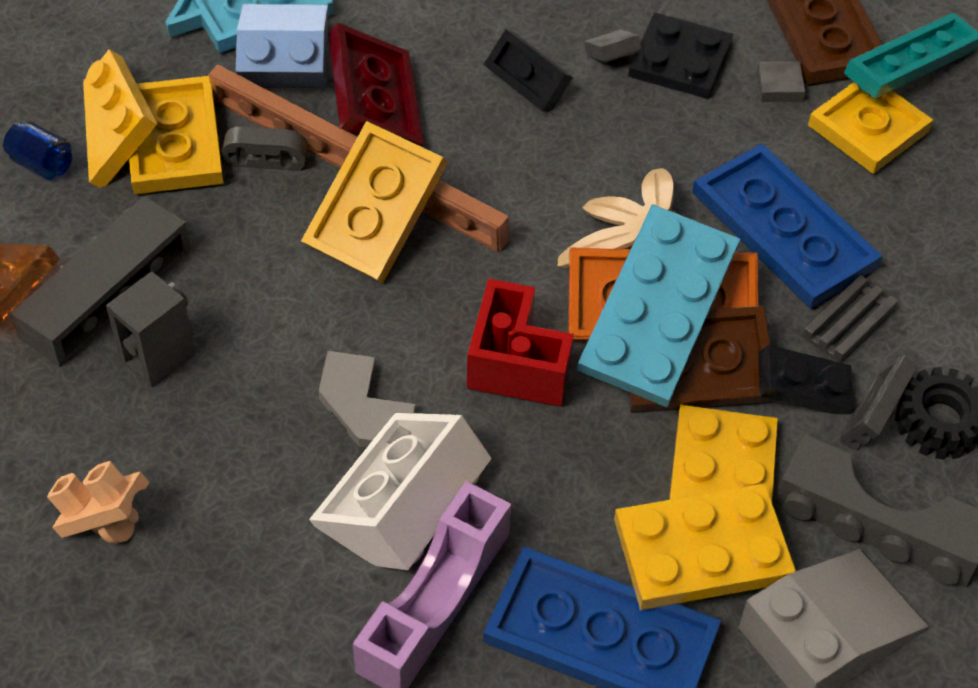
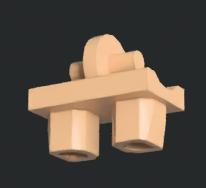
M111 461L98 464L89 471L83 482L74 473L61 476L47 495V498L61 513L52 528L61 538L92 529L94 533L100 534L101 538L107 543L117 544L127 541L132 536L135 523L139 519L137 510L132 508L134 495L138 491L146 489L149 481L141 472L123 476Z

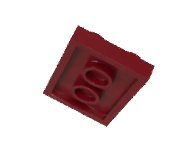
M337 22L328 33L340 129L354 135H359L365 122L368 121L422 147L424 142L409 51Z

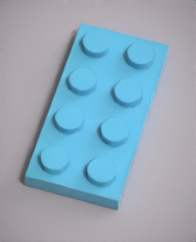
M652 204L580 357L577 371L668 407L736 253L740 238Z

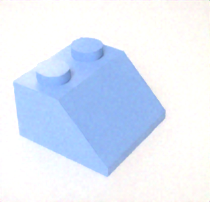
M243 4L237 27L236 74L261 87L326 88L328 5Z

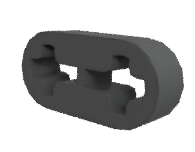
M240 126L231 128L226 132L221 155L223 160L232 167L298 171L305 164L308 142L302 134L293 130Z

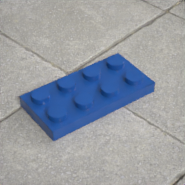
M763 143L694 181L692 193L740 238L753 253H758V258L810 309L848 287L860 275L864 277L880 266L883 256Z
M523 546L483 632V643L599 688H697L717 636L721 620L679 604L640 610L634 587Z

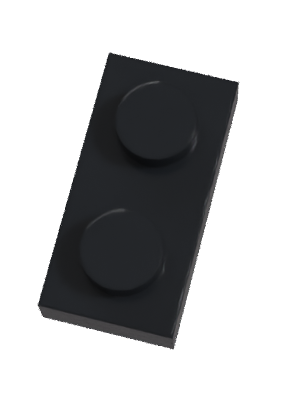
M505 29L483 64L545 112H549L554 108L573 79L570 74L515 32Z
M767 345L758 352L759 397L832 414H847L854 409L851 365L772 345Z

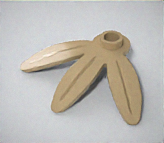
M664 168L651 170L645 176L641 188L644 206L630 199L615 196L589 200L582 207L588 215L620 226L594 232L570 247L625 249L633 246L652 204L671 211L674 198V185L671 174ZM570 247L558 257L557 266L569 268Z

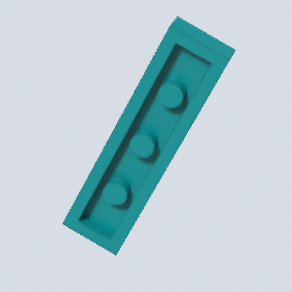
M951 13L851 59L844 74L858 84L862 91L876 99L977 50L978 31L955 13Z

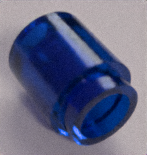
M33 122L15 123L9 128L4 137L3 149L5 153L9 154L11 161L46 180H52L56 175H63L71 166L72 149L70 142Z

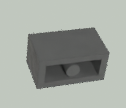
M152 271L106 305L120 361L151 388L195 354L192 339L194 330L188 318L186 307L189 303L186 295L175 283L169 282L167 284Z

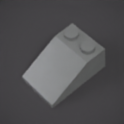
M860 549L790 573L746 601L739 629L788 688H839L929 627Z

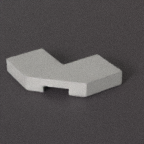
M327 351L319 386V400L330 413L333 412L358 446L368 447L395 413H415V404L369 398L375 369V357ZM399 426L387 443L391 444L403 436L410 435V431Z

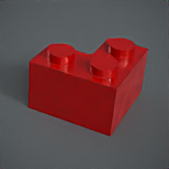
M488 278L467 354V389L562 406L571 368L574 334L532 326L535 287Z

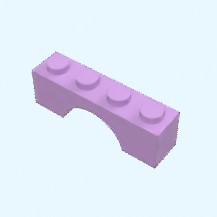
M465 481L440 517L428 553L412 581L395 600L390 603L381 602L354 641L355 673L382 688H408L509 537L511 503Z

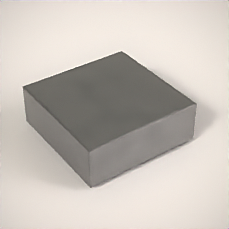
M624 30L614 31L584 41L588 56L603 62L621 58L641 50L639 35Z
M758 62L756 73L761 102H803L805 87L800 62Z

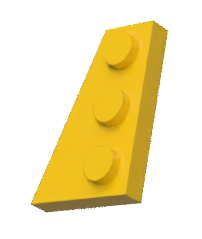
M110 49L101 60L91 65L83 81L89 183L98 188L108 185L157 125L123 57Z

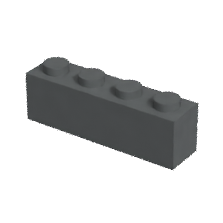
M146 196L141 198L131 208L124 210L117 220L99 236L92 238L85 248L66 265L57 268L51 278L31 295L25 296L18 303L17 307L10 312L18 338L61 367L110 322L106 307L108 303L151 271L160 277L190 250L186 222Z

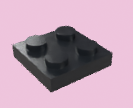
M654 12L640 42L641 50L635 53L629 66L628 77L709 99L732 44L733 33Z

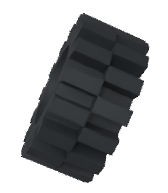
M933 367L930 376L926 369L918 372L916 379L913 376L911 377L900 397L895 413V421H899L898 432L900 435L908 433L905 442L910 447L918 442L921 444L919 453L927 456L929 449L936 450L935 459L944 460L947 451H950L952 459L961 457L963 451L969 454L974 450L976 444H978V386L975 388L971 387L974 378L968 374L961 380L956 378L959 370L950 368L948 375H943L942 367ZM930 403L948 405L958 412L960 422L955 424L939 422L932 418L925 411L924 407Z

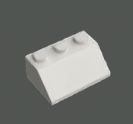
M395 413L309 520L314 527L371 564L379 567L409 570L423 555L424 548L435 535L440 517L465 481L475 485L478 482L479 475L492 458L462 415ZM399 426L410 431V435L403 436L391 444L387 443Z

